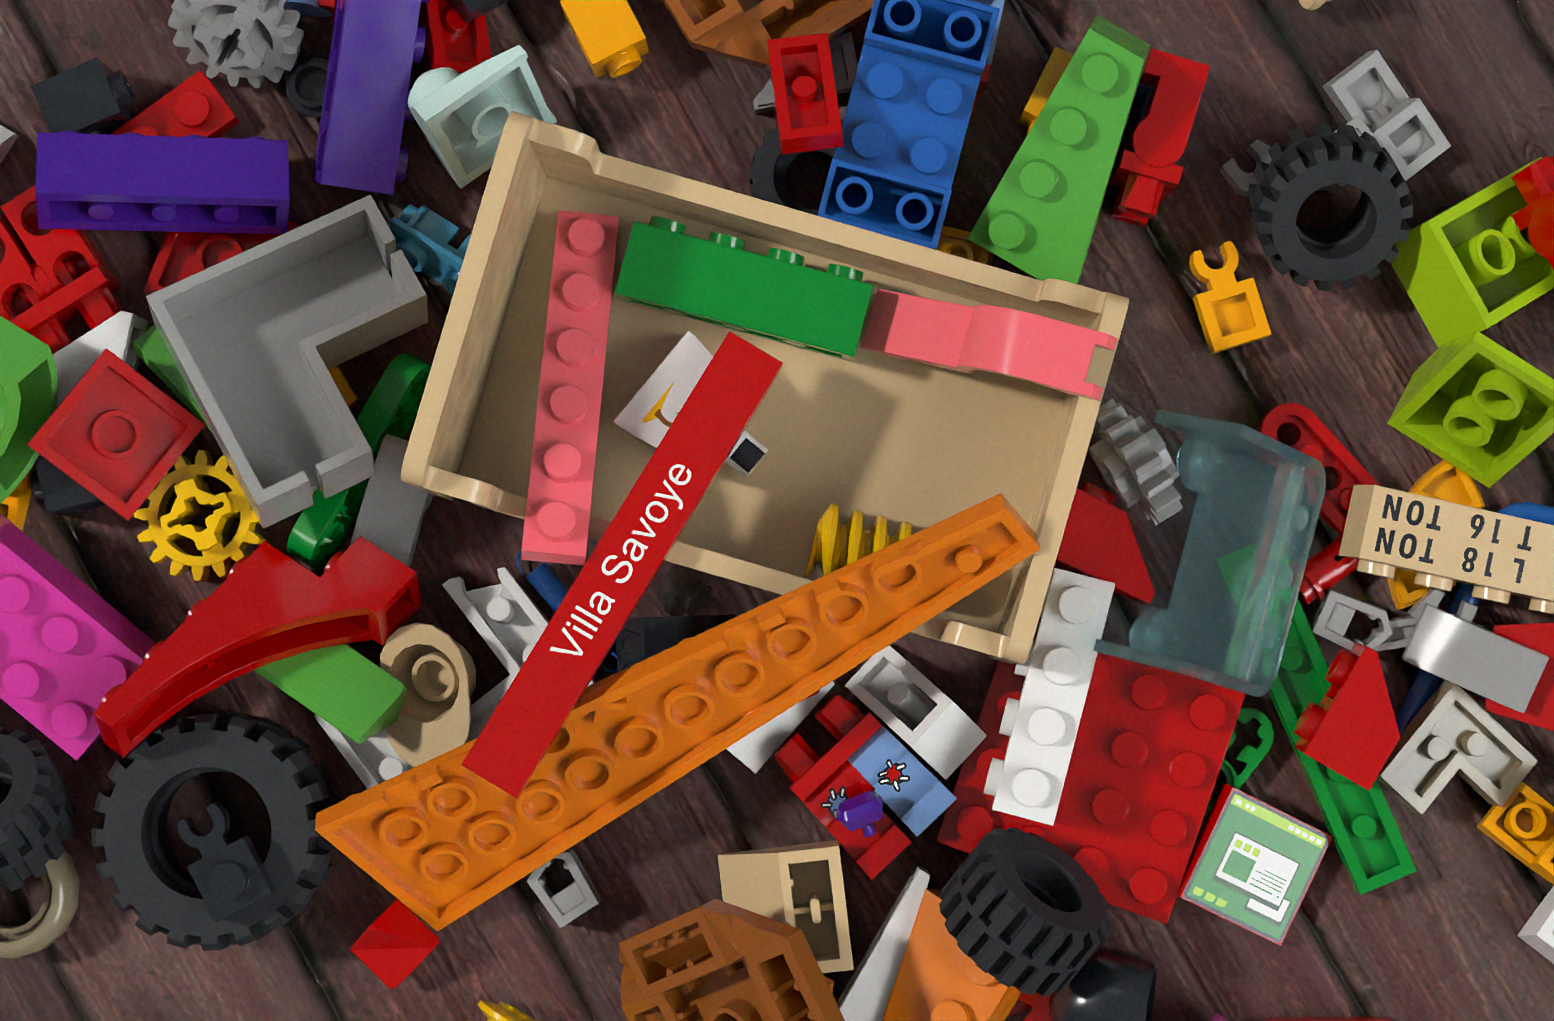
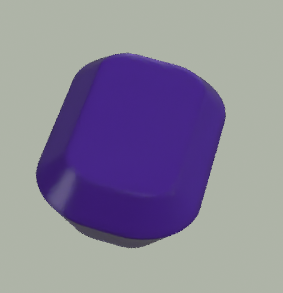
M866 791L841 802L836 812V818L849 831L861 828L864 836L870 837L876 833L872 823L882 818L883 800L880 795L872 791Z

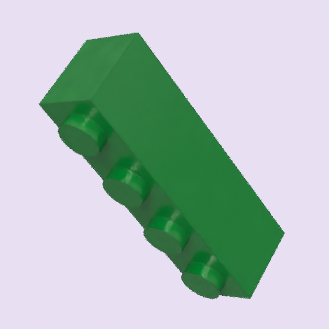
M651 216L649 225L634 221L615 289V294L619 300L853 362L873 289L872 284L862 282L863 272L838 264H828L826 272L804 267L805 257L777 248H769L767 256L744 251V240L722 233L710 232L708 241L684 235L686 225L662 217Z

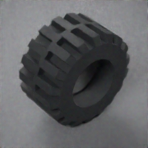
M1327 122L1314 124V134L1305 136L1301 128L1290 132L1289 135L1292 142L1285 147L1278 141L1268 149L1272 161L1269 164L1259 161L1253 172L1258 184H1249L1248 199L1252 208L1248 210L1266 257H1270L1273 267L1282 276L1289 272L1293 283L1306 287L1310 279H1313L1317 290L1331 291L1332 283L1336 281H1341L1344 289L1357 286L1355 277L1366 273L1369 280L1373 279L1381 273L1377 264L1383 259L1392 264L1400 254L1395 242H1406L1411 230L1405 219L1413 217V204L1407 195L1410 191L1402 174L1386 148H1381L1375 137L1366 131L1359 137L1355 128L1351 125L1340 123L1337 133L1332 132ZM1331 184H1349L1361 189V196L1357 207L1340 224L1324 229H1313L1296 222L1301 205L1316 190Z
M0 727V888L8 886L10 891H14L23 887V880L29 876L34 875L37 879L45 873L47 869L44 865L50 859L58 860L65 851L61 842L72 838L75 827L71 819L77 815L76 805L71 798L73 795L41 743L37 739L31 740L26 732L18 729L9 734L5 727Z
M1009 827L1007 830L996 828L989 834L986 833L943 887L940 894L942 898L939 904L940 913L946 919L944 924L949 934L957 940V946L962 952L969 956L976 963L977 967L995 977L998 982L1009 988L1013 986L1021 993L1033 995L1036 992L1041 996H1050L1054 991L1059 993L1106 940L1110 934L1109 928L1112 926V917L1107 912L1109 909L1108 903L1099 892L1098 885L1084 871L1083 867L1055 844H1051L1031 832L1027 834L1018 828Z

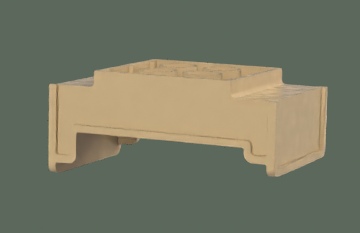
M511 111L500 137L401 469V481L440 498L451 501L453 497L485 509L525 520L558 210L619 216L588 539L600 541L656 450L651 445L624 431L614 420L688 331L697 337L712 356L715 355L730 331L783 362L782 370L745 428V431L763 444L769 451L746 478L725 462L665 561L784 595L824 576L821 562L816 564L808 577L805 576L819 518L823 516L830 504L839 506L841 524L846 523L854 510L862 511L865 530H869L878 515L885 516L887 518L889 536H893L902 521L911 523L912 534H915L926 527H930L1002 493L1036 533L1041 549L910 633L988 654V658L1005 663L1024 664L1034 639L1125 321L1129 298L1063 280L1049 278L1042 281L609 156L601 153L596 140L584 133ZM651 216L662 217L686 225L684 235L708 241L710 232L722 233L744 240V251L767 256L769 248H777L805 257L804 267L826 272L828 264H838L863 272L862 282L872 284L873 289L853 362L619 300L615 294V289L634 221L649 225ZM882 289L975 307V305L1006 307L1110 334L1117 338L1114 351L1095 347L1085 382L1103 388L1100 400L1070 395L1047 386L1003 374L982 370H974L973 374L876 354L861 348L877 290Z

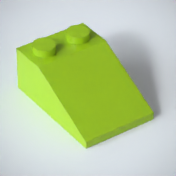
M1542 157L1537 158L1412 228L1406 242H1395L1400 254L1391 265L1438 348L1442 344L1472 332H1481L1554 288V270L1548 259L1538 254L1531 245L1528 237V228L1520 231L1512 217L1513 214L1526 207L1527 204L1511 177L1532 163L1542 159Z
M1475 331L1442 344L1413 373L1387 424L1490 488L1554 433V379L1482 333Z

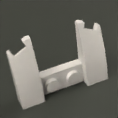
M505 567L497 569L498 577L501 581V584L466 591L464 580L461 577L449 579L442 584L510 673L507 678L471 705V727L467 742L479 737L549 623L546 616ZM592 678L589 685L596 683V680ZM317 714L315 715L316 720L367 789L414 768L399 758L389 743L386 728L359 744Z

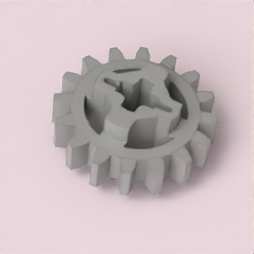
M174 0L171 7L173 11L168 20V26L177 30L173 39L174 45L191 49L186 61L189 64L204 62L208 65L206 76L211 79L217 76L219 72L227 74L230 86L234 87L237 86L240 77L247 78L254 88H260L265 76L275 83L279 82L284 70H292L304 37V31L296 27L301 15L296 10H284L283 6L286 0Z
M1110 399L1102 404L1092 432L1097 443L1088 449L1089 454L1095 461L1102 479L1111 493L1116 495L1127 509L1133 505L1136 508L1140 507L1147 520L1151 519L1156 526L1183 509L1179 501L1181 496L1172 485L1174 479L1180 476L1179 470L1173 463L1166 449L1165 442L1155 428L1151 429L1141 416L1136 419L1132 415L1128 416L1120 403L1116 404L1114 399Z

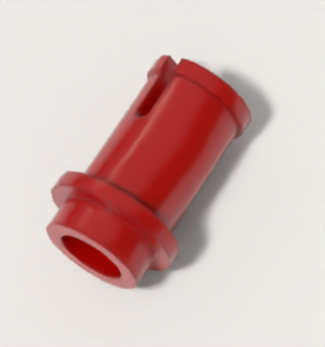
M1338 535L1332 543L1303 564L1294 562L1290 565L1291 573L1288 574V577L1299 602L1304 606L1309 605L1313 601L1317 604L1322 603L1325 600L1324 593L1357 569L1359 560L1344 557L1340 561H1335L1341 557L1339 556L1343 535Z

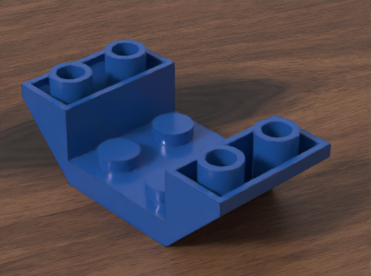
M874 0L864 37V45L842 124L843 147L836 148L834 158H832L817 216L936 250L952 192L951 187L980 78L987 61L1000 8L970 0Z

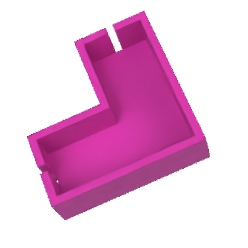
M0 513V698L77 761L102 738L93 716L102 698L112 687L123 684L143 663L145 655L156 642Z

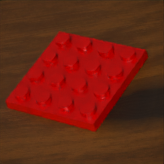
M1038 622V625H1037V628H1036V632H1035V635H1034V639H1033L1034 641H1035V638H1036V634H1037L1039 622ZM1100 643L1055 821L1052 826L992 810L994 796L983 793L992 757L1001 760L1005 758L1010 736L1000 734L999 730L1007 699L1020 700L1025 676L1014 674L1016 664L998 661L977 722V726L987 736L963 762L953 791V795L957 799L947 808L936 842L970 854L985 834H989L993 829L1003 828L1007 830L1011 827L1018 828L1027 834L1031 832L1049 843L1055 844L1077 861L1084 871L1093 878L1099 887V892L1105 897L1108 904L1167 924L1246 694Z

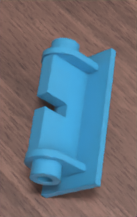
M409 204L403 211L400 219L393 216L390 220L389 228L396 239V251H403L414 272L421 271L436 280L453 297L471 235L469 234L458 250H456L450 244L458 235L459 227L431 211L425 205L418 209Z

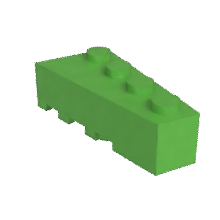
M1098 14L1096 15L967 239L1038 280L1044 281L1050 278L1074 284L1079 283L1150 44Z

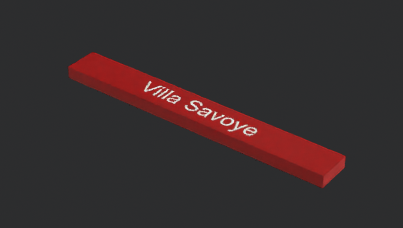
M728 332L461 764L462 766L516 799H519L782 370L783 362L734 333Z

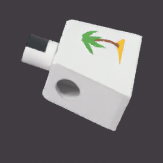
M688 331L614 422L624 431L657 449L713 356L697 337ZM744 430L725 462L746 478L763 459L769 449Z

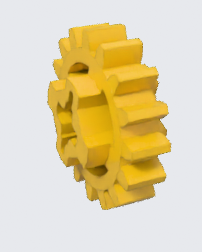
M198 450L195 464L193 465L185 455L181 454L174 463L175 471L172 473L168 471L156 489H153L146 498L150 500L149 507L139 509L134 513L135 518L148 521L149 529L144 530L137 538L142 543L157 544L158 547L149 558L153 563L161 564L170 558L172 559L170 574L173 576L183 577L189 567L192 566L194 581H207L210 567H213L219 577L227 578L231 570V560L237 562L242 557L250 556L245 550L249 543L261 545L266 541L260 534L254 532L256 524H260L238 480L232 473L233 471L224 454L219 458L215 466H213L211 452ZM202 476L216 477L226 483L232 491L217 495L211 493L208 483L203 481ZM175 491L177 498L170 513L165 515L168 501ZM198 504L219 508L214 510L213 514L205 519L207 528L186 524L200 514ZM240 517L238 530L230 542L227 535L234 519ZM190 538L194 540L197 550L202 551L203 556L190 555L181 550L173 541Z

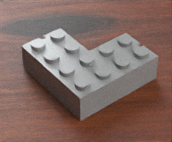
M371 195L146 296L159 334L263 529L314 505L312 492L320 489L326 499L375 475L372 449L328 369L428 323L427 294L403 251H396V239Z

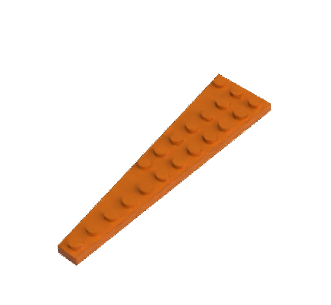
M1000 493L701 634L686 638L669 649L587 686L519 799H516L461 765L477 740L476 738L363 792L352 794L345 800L316 813L315 831L438 932L1040 550L1041 547L1036 533L1003 494Z

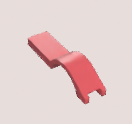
M878 289L861 348L876 354L973 374L974 370L1003 374L1047 386L1070 395L1099 401L1103 388L1085 382L1095 347L1114 351L1117 338L1107 333L1006 307L992 305H975V307Z

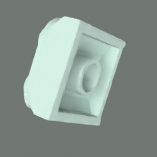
M520 45L492 57L461 74L449 67L429 70L417 78L410 91L408 106L429 146L460 188H463L492 167L505 122L511 111L529 115L552 124L557 122L555 116L547 107L527 63L528 55Z

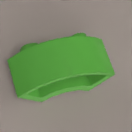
M0 316V504L21 483L38 458L39 454L26 444L55 410L58 392L57 371L49 345Z

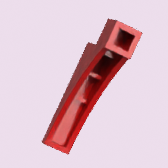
M359 536L345 552L340 551L329 560L324 568L323 575L319 577L264 541L250 556L242 557L233 565L227 579L208 598L200 599L192 606L185 621L165 641H159L150 648L144 657L143 663L123 684L115 685L104 695L93 716L105 744L125 757L156 727L192 701L231 679L271 662L310 650L351 642L375 640L384 646L386 640L422 605L417 572Z

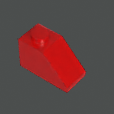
M1083 482L1080 489L1076 488L1055 564L1073 573L1115 583L1113 592L1140 605L1150 604L1155 591L1126 511L1113 506L1116 499L1115 495L1096 485Z

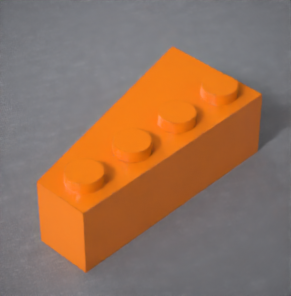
M925 888L882 1021H1005L1022 993L1013 986L1009 988L998 982L995 977L982 971L969 956L962 952L957 946V940L949 934L944 924L946 919L940 913L939 904L942 901L940 897L942 890Z

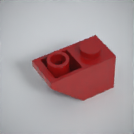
M1355 643L1350 652L1342 649L1331 663L1325 676V681L1331 685L1320 704L1311 702L1300 716L1294 729V734L1300 736L1294 748L1369 791L1399 741L1400 734L1378 653L1365 645Z

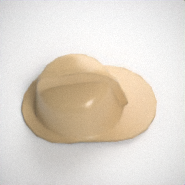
M413 623L398 628L385 642L380 655V668L404 683L407 687V692L397 721L386 727L389 743L399 758L412 767H416L467 742L471 727L470 699L476 687V668L472 657L466 649L438 627L431 624Z

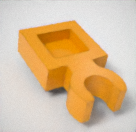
M1231 241L1224 242L1220 246V253L1223 257V266L1220 269L1209 268L1204 262L1201 250L1194 251L1189 259L1193 275L1199 281L1206 283L1208 289L1207 292L1197 294L1192 299L1210 355L1271 335L1254 278L1236 281L1234 271L1238 266L1239 256L1235 245Z

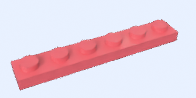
M558 210L521 550L522 560L585 565L619 216Z

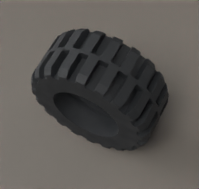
M236 712L209 713L179 718L162 724L160 730L150 733L134 747L132 753L127 758L117 759L107 774L113 782L109 790L99 791L94 810L103 813L102 825L91 828L92 846H103L105 862L96 864L101 882L112 879L118 893L110 899L120 912L123 913L132 909L139 916L135 926L150 936L158 932L168 935L167 944L184 949L195 944L201 945L203 951L223 950L228 946L236 944L242 946L256 941L287 924L295 915L304 911L316 898L314 893L317 888L326 883L333 868V865L329 863L332 851L337 849L315 831L316 813L337 804L338 798L337 795L330 797L325 781L330 779V776L323 763L315 764L309 757L308 752L311 748L298 736L289 737L282 732L283 726L268 719L258 720L251 718L250 714ZM227 772L238 775L251 784L267 807L271 821V843L263 865L277 891L215 923L192 876L180 866L172 853L167 835V818L172 800L183 784L203 773Z

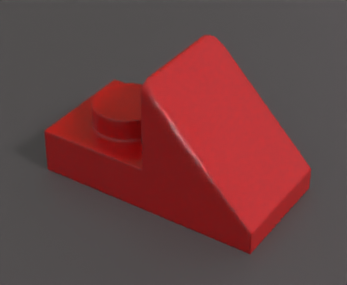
M828 33L767 40L775 117L779 131L781 153L789 154L843 147L842 127Z

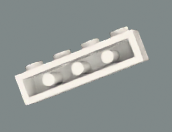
M1054 568L1040 614L1041 618L1035 641L1033 640L1025 663L1016 664L1014 674L1025 676L1020 700L1008 698L999 730L1000 734L1010 736L1005 758L1001 760L992 757L983 793L994 796L992 810L1053 826L1115 583Z

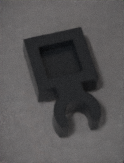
M220 802L207 806L208 813L213 819V828L207 835L197 831L190 817L177 822L178 832L182 840L189 846L198 848L203 857L199 861L187 866L215 923L277 891L249 835L233 843L228 836L231 825L230 815Z

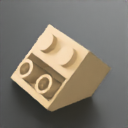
M837 840L718 854L724 902L774 920L788 922L791 926L801 929L822 973L854 970L840 849Z

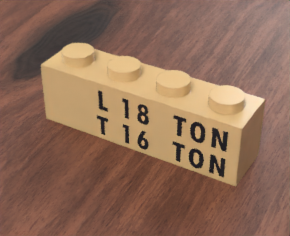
M1378 485L1353 486L1339 556L1359 560L1358 572L1393 579L1395 569H1401L1416 573L1414 584L1451 592L1453 581L1474 586L1471 597L1509 604L1511 594L1531 599L1528 610L1554 615V525Z

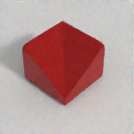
M397 899L364 931L350 950L388 988L395 989L423 962L440 941L405 904Z

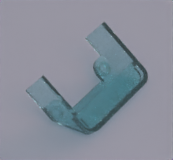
M1157 410L1154 422L1186 436L1177 454L1176 467L1179 470L1183 485L1188 490L1198 493L1168 609L1151 607L1141 617L1137 618L1130 630V647L1096 639L1093 651L1256 697L1263 696L1272 687L1279 670L1325 495V469L1319 460L1243 424Z

